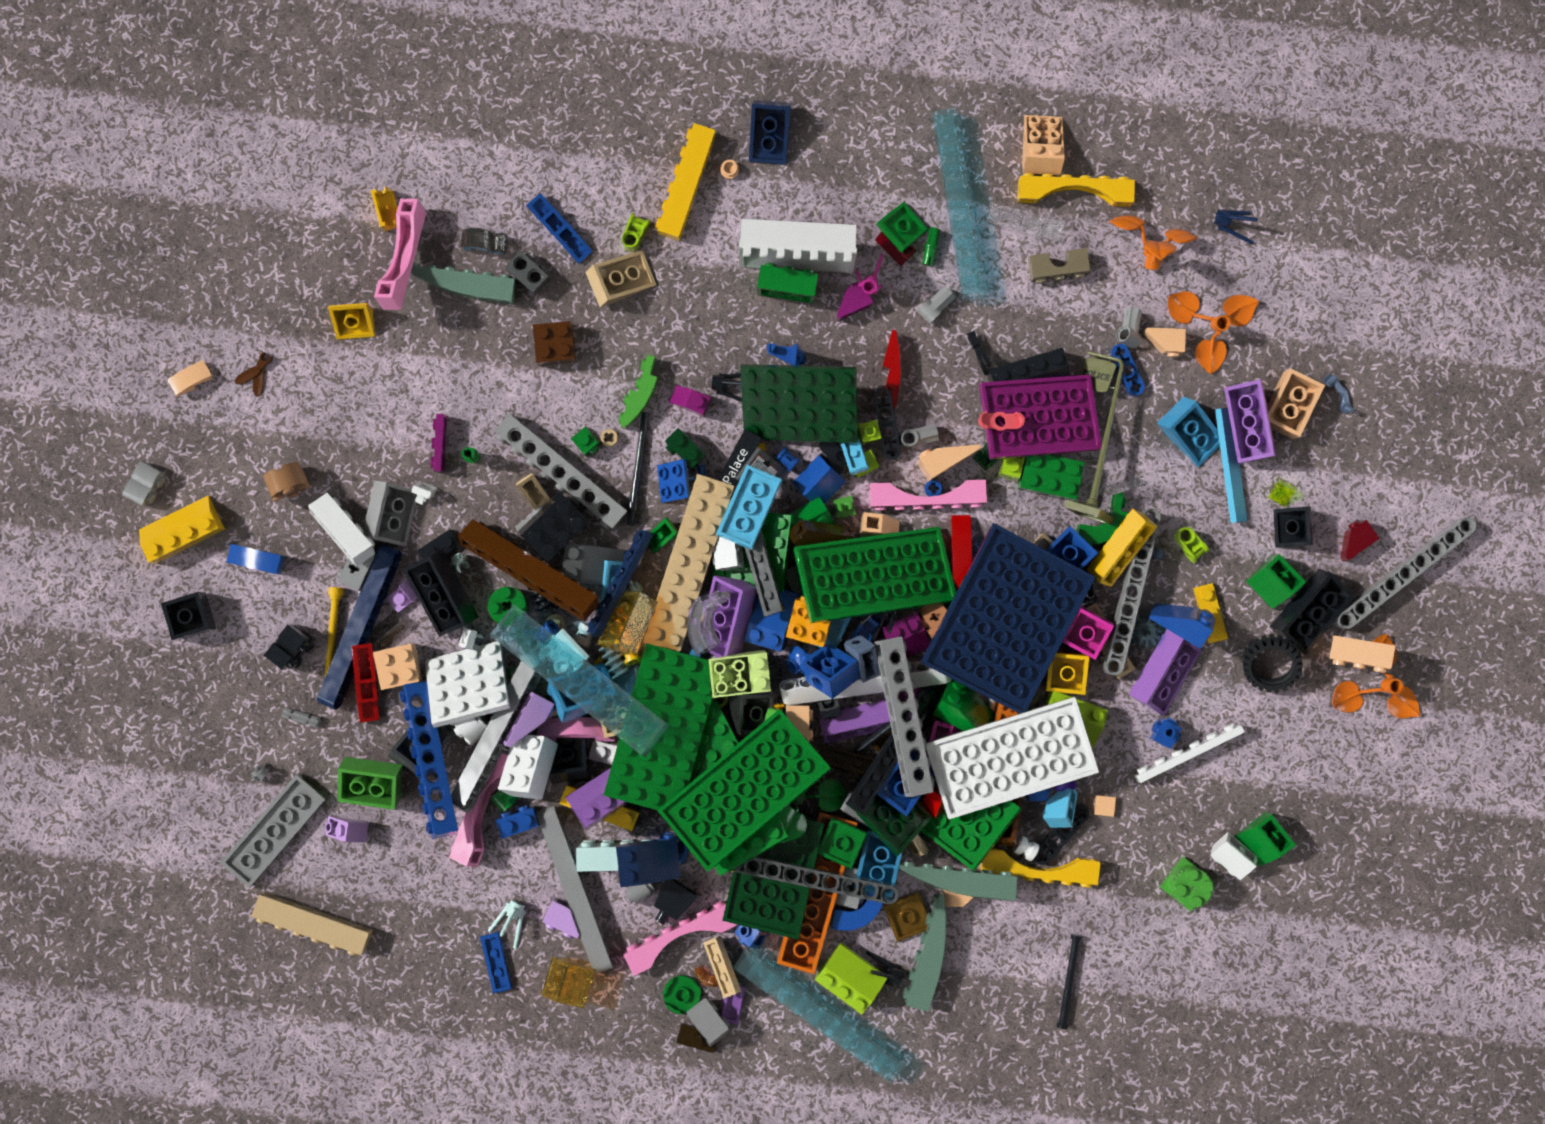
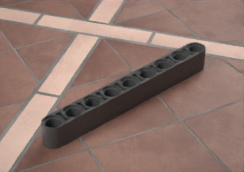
M756 856L732 870L738 873L885 904H893L899 897V889L893 884ZM751 860L758 862L759 869L757 871L750 868ZM771 864H774L778 867V873L776 875H773L769 872V866ZM790 868L797 871V878L792 879L789 877L788 870ZM808 873L816 874L817 881L815 883L808 881ZM827 877H834L837 881L836 886L830 887L826 882ZM847 881H853L856 884L854 891L846 888ZM873 885L876 893L873 895L867 894L865 887ZM892 889L895 892V897L888 899L885 896V890Z

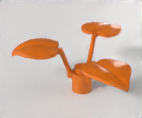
M1125 215L1109 221V224L1113 223L1115 226L1125 230L1139 229L1141 231L1144 247L1143 255L1146 256L1144 267L1150 270H1158L1161 261L1176 251L1177 247L1170 243V241L1188 243L1198 239V236L1186 230L1170 229L1165 232V236L1168 237L1166 241H1146L1144 227L1142 226L1145 224V221L1141 218Z
M1188 291L1170 294L1167 305L1171 317L1179 323L1187 324L1192 320L1193 316L1211 321L1210 326L1216 333L1211 337V341L1203 340L1196 346L1195 358L1208 373L1212 374L1222 365L1227 352L1225 343L1221 340L1215 341V338L1221 334V331L1227 330L1230 324L1241 327L1249 323L1259 301L1246 295L1231 296L1223 303V310L1226 315L1215 317L1196 314L1195 312L1199 309L1200 305L1198 297Z
M1383 634L1372 641L1394 645L1388 634ZM1396 648L1394 650L1392 666L1396 663L1397 660ZM1388 672L1383 673L1387 678L1381 682L1380 688L1359 691L1356 683L1343 681L1337 685L1333 694L1332 705L1341 712L1349 713L1360 709L1363 705V698L1360 694L1385 692L1392 695L1387 701L1388 711L1392 716L1396 718L1420 716L1419 704L1412 690L1403 686L1401 680L1394 679L1393 675Z

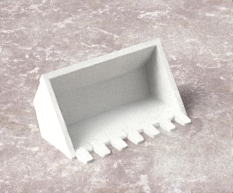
M742 219L739 241L740 267L760 268L765 263H772L777 265L776 267L778 268L791 266L796 268L795 270L811 269L821 272L853 273L857 254L856 225Z

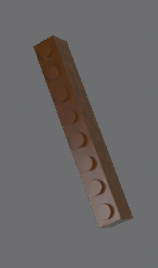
M472 519L458 535L461 546L583 622L588 619L598 606V597L593 590L585 589L577 580L569 579L562 571L551 568L546 561L535 558L530 551L522 550L515 542L504 539L499 532L491 531L483 522L478 523Z

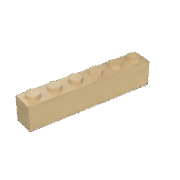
M266 892L259 894L251 915L261 924H273L278 930L285 931L287 929L293 931V934L296 936H307L315 943L324 942L330 944V948L347 950V953L353 956L365 953L373 932L372 929Z

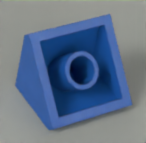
M818 455L793 481V484L810 501L820 497L825 504L846 480Z
M1071 526L1064 530L1046 549L1051 554L1080 569L1098 553Z

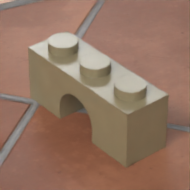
M1087 248L1068 250L1065 254L1066 264L1062 267H1057L1051 263L1049 253L1030 255L1028 258L1030 281L1042 284L1048 282V279H1055L1058 282L1064 281L1066 277L1071 276L1074 279L1084 278L1090 271Z

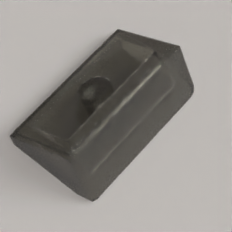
M394 611L372 629L369 638L377 649L384 650L410 629L411 626L400 613Z

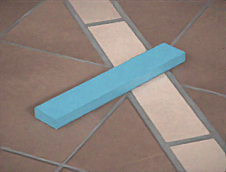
M1228 408L1215 409L1230 522H1246L1247 514L1240 464L1237 461Z

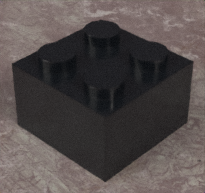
M195 592L161 603L171 640H182L216 629L206 592Z

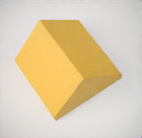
M368 303L328 306L337 340L375 337L373 307Z

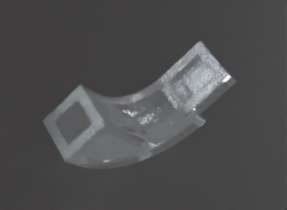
M717 590L711 594L699 596L690 608L687 630L690 643L696 655L708 653L721 643L713 627V615L720 605L731 598L728 590L723 592Z

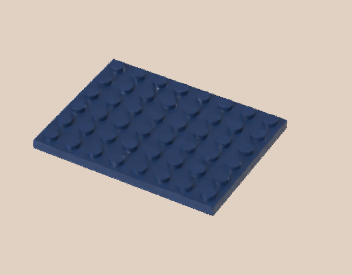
M992 523L921 663L1019 714L1026 712L1096 577L1005 528Z

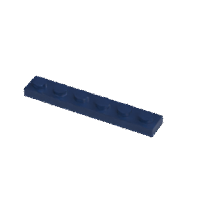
M639 530L634 535L630 549L624 554L622 565L615 571L613 582L608 585L604 599L597 606L595 617L588 624L587 633L601 637L653 536L650 532Z

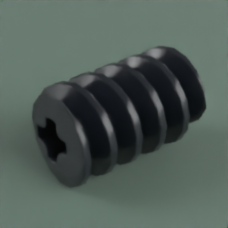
M535 591L530 595L531 598H537L532 602L533 605H539L535 609V612L541 613L537 619L556 614L555 612L559 609V606H553V602Z

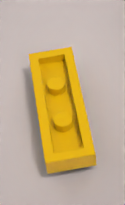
M1213 583L1193 588L1198 608L1210 611L1214 615L1213 617L1216 618L1213 631L1207 638L1208 644L1228 639Z

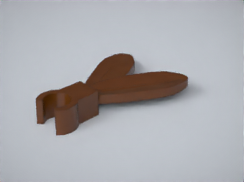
M265 352L260 354L256 366L242 372L235 379V383L238 385L245 384L253 379V393L256 397L260 396L263 391L264 369L273 360V357L269 356V359L264 361Z

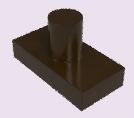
M681 1023L676 1043L714 1053L716 1043L710 1047L695 1026Z

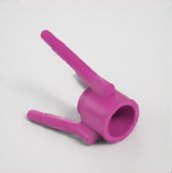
M884 254L880 255L873 275H868L862 280L859 271H855L859 282L858 286L862 287L865 293L876 295L878 290L883 287L882 284L878 285L877 274Z

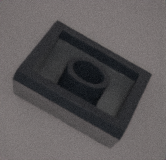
M1311 506L1273 509L1275 547L1313 545Z

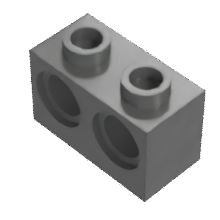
M520 250L505 268L536 296L550 281L549 272L542 265L538 267L534 263L535 259L528 252L524 254ZM526 262V268L519 270V263ZM540 275L541 279L534 283L532 282V277Z

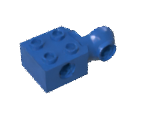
M831 644L821 647L811 655L796 645L792 646L788 653V659L786 660L788 669L794 674L798 672L804 673L808 684L832 699L861 678L858 660Z

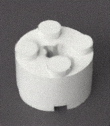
M483 715L451 723L450 725L456 727L453 731L458 737L462 738L464 736L465 741L472 746L481 738L489 721Z

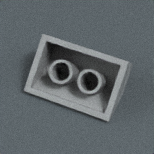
M374 481L363 528L364 532L362 534L365 537L369 536L371 539L407 546L417 494L412 493L410 488Z

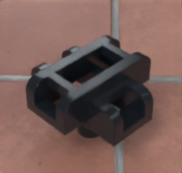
M767 655L768 659H775L768 660L769 677L774 679L770 680V683H774L770 684V687L777 688L778 679L787 680V665L778 664L779 655Z

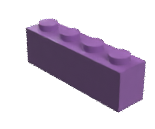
M881 699L879 702L872 704L863 703L854 708L845 707L841 709V715H837L832 719H822L821 715H819L825 744L875 733L890 721L886 699Z

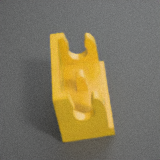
M384 187L383 191H378L377 189L370 190L380 227L384 231L396 229L398 206L393 190H390L388 187Z

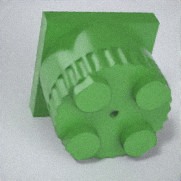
M1182 857L1159 887L1191 912L1194 908L1201 907V905L1207 903L1212 896L1211 893L1213 892V883L1215 881L1186 858Z

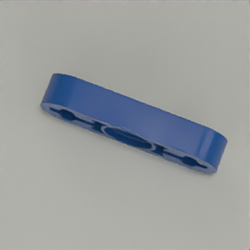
M1117 344L1111 349L1110 356L1121 359L1115 353L1117 348L1124 351L1122 354L1123 360L1127 358L1128 361L1123 362V364L1132 368V374L1127 376L1122 373L1121 381L1130 396H1139L1145 388L1142 378L1127 346ZM1113 361V363L1117 366V372H1119V363L1117 361ZM1134 375L1136 376V379H1133L1134 384L1140 386L1137 389V393L1135 390H1131L1132 382L1129 381L1127 383L1126 379H1130Z

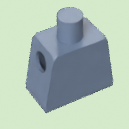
M863 636L847 639L843 646L846 654L858 660L860 680L864 683L879 676L880 671L875 645Z

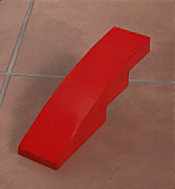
M892 330L882 369L889 371L885 386L892 391L895 410L900 388L901 366L896 330Z
M951 515V574L957 592L972 563L971 515Z
M372 643L352 646L359 723L379 720Z

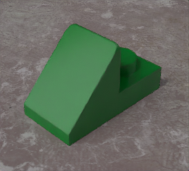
M668 517L663 519L650 532L653 536L648 546L655 554L670 541L677 538L678 531Z

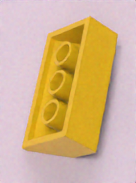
M206 496L139 529L140 546L148 563L157 564L224 531L225 528L210 497Z

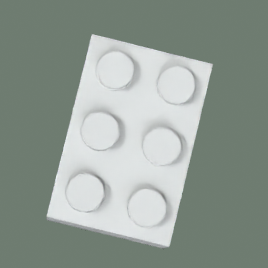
M526 735L510 746L498 790L513 797L542 800L558 744L545 736Z

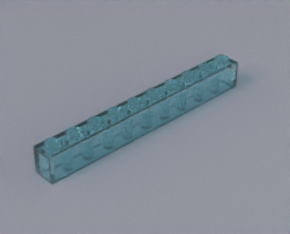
M956 108L933 111L932 122L962 301L985 298L987 292H989L988 281L984 280L986 266L985 262H981L980 255H983L982 244L978 243L980 230L979 226L975 225L974 218L977 217L976 207H972L971 199H974L973 189L969 188L968 183L971 178L970 171L966 169L965 165L967 153L963 151L962 144H964V134L959 129L961 116L957 114Z
M746 946L734 963V970L890 1083L894 1081L905 1065L904 1059H902L903 1055L895 1049L893 1051L888 1049V1044L880 1038L877 1040L871 1036L872 1033L864 1026L859 1028L855 1025L856 1021L852 1017L841 1015L839 1013L840 1009L834 1004H826L820 994L817 992L812 994L808 991L809 987L802 981L797 983L792 979L793 975L787 970H779L776 967L777 964L772 959L767 958L766 960L760 956L762 953L758 949H750Z

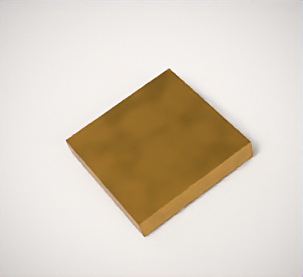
M919 891L897 899L893 904L883 905L897 942L927 930V924H925L927 911Z

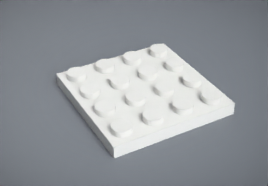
M500 641L481 645L477 649H465L425 660L431 723L434 728L510 708Z

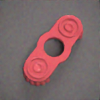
M985 411L980 415L978 423L983 429H995L997 431H1004L1005 429L1015 430L1024 425L1025 418L1018 412L1005 414L1004 412L987 413ZM998 416L1005 419V425L1002 427L995 423V419Z

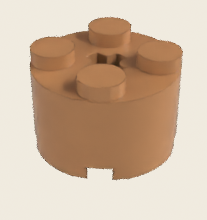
M299 462L282 465L281 469L275 470L274 468L263 475L273 502H278L286 496L289 499L300 495L299 492L310 488Z

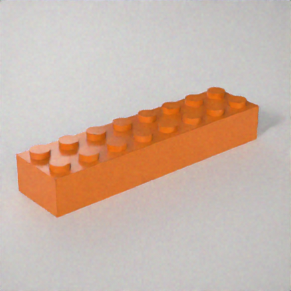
M819 810L816 821L825 823L822 837L831 817L854 827L857 826L856 820ZM818 855L815 868L843 874L845 866ZM815 873L813 874L812 883L817 881ZM827 877V884L830 887L836 886V879L834 877ZM810 888L800 937L797 940L783 936L777 956V964L815 974L837 893Z

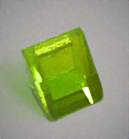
M1278 478L1268 498L1285 507L1295 493V487Z

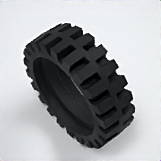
M1270 634V637L1266 638V635H1263L1260 640L1256 638L1254 643L1250 642L1248 648L1244 651L1243 671L1249 683H1252L1253 687L1256 688L1258 686V689L1261 691L1266 689V692L1271 693V690H1274L1277 693L1281 688L1285 691L1287 686L1290 688L1294 686V681L1297 682L1302 674L1303 663L1300 651L1293 641L1290 642V639L1287 637L1283 639L1281 635L1275 637L1274 634ZM1266 649H1281L1287 652L1292 659V666L1288 673L1272 679L1258 675L1253 668L1255 656Z

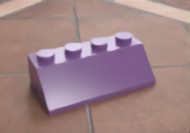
M1262 379L1225 387V396L1238 463L1252 462L1276 456Z
M713 576L698 644L703 650L716 657L742 652L757 592L755 586L739 579Z
M1166 629L1157 647L1151 653L1149 661L1142 669L1138 680L1132 686L1129 695L1143 705L1165 716L1202 650Z
M610 769L565 797L585 830L590 829L629 803L603 796Z

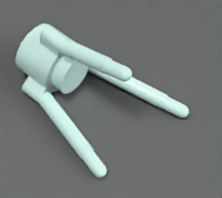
M511 900L488 929L489 932H492L506 914L508 918L500 933L502 937L511 920H517L519 917L514 949H517L523 918L526 914V911H524L525 905Z

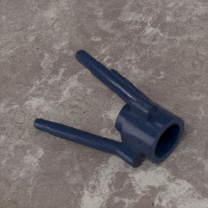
M1218 209L1214 224L1218 225V230H1223L1249 244H1253L1252 240L1226 226L1231 225L1232 219L1257 222L1258 218L1239 216L1250 215V211Z

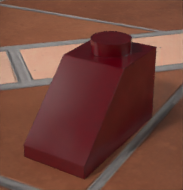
M1357 519L1348 525L1349 529L1344 532L1341 551L1342 561H1349L1380 539L1367 520L1359 521Z

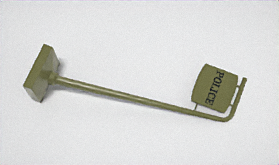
M1088 351L1087 355L1094 357L1085 359L1080 375H1091L1093 391L1108 392L1109 388L1115 390L1090 498L1086 502L1066 499L1063 507L1078 516L1112 525L1114 518L1097 507L1099 503L1097 499L1124 364L1117 357ZM1095 357L1109 359V362L1101 359H1096ZM1111 360L1117 361L1120 364L1115 388L1110 387L1117 366L1111 363Z

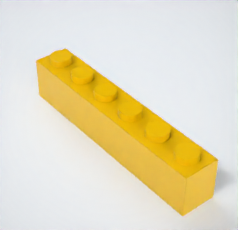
M696 123L693 124L692 129H688L686 135L687 144L682 146L680 152L681 162L676 164L674 182L671 181L667 192L670 193L668 200L664 199L661 208L663 210L662 217H658L655 225L658 235L680 242L716 137V130Z

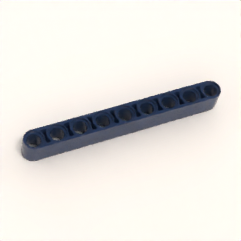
M385 544L378 548L319 691L318 703L337 710L343 703L354 676L352 646L367 644L401 561L402 552Z

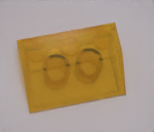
M641 591L623 592L601 637H599L597 645L625 655L637 654L658 602Z

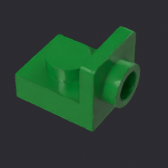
M586 427L571 438L585 456H593L599 450L598 446L600 443Z

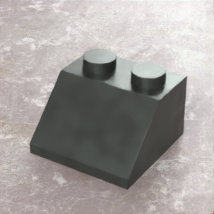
M773 693L728 696V722L735 734H750L765 721L768 708H773Z

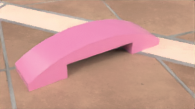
M579 717L562 723L560 718H551L539 725L537 729V736H545L552 741H557V738H595V741L615 742V736L604 737L601 722L598 718Z

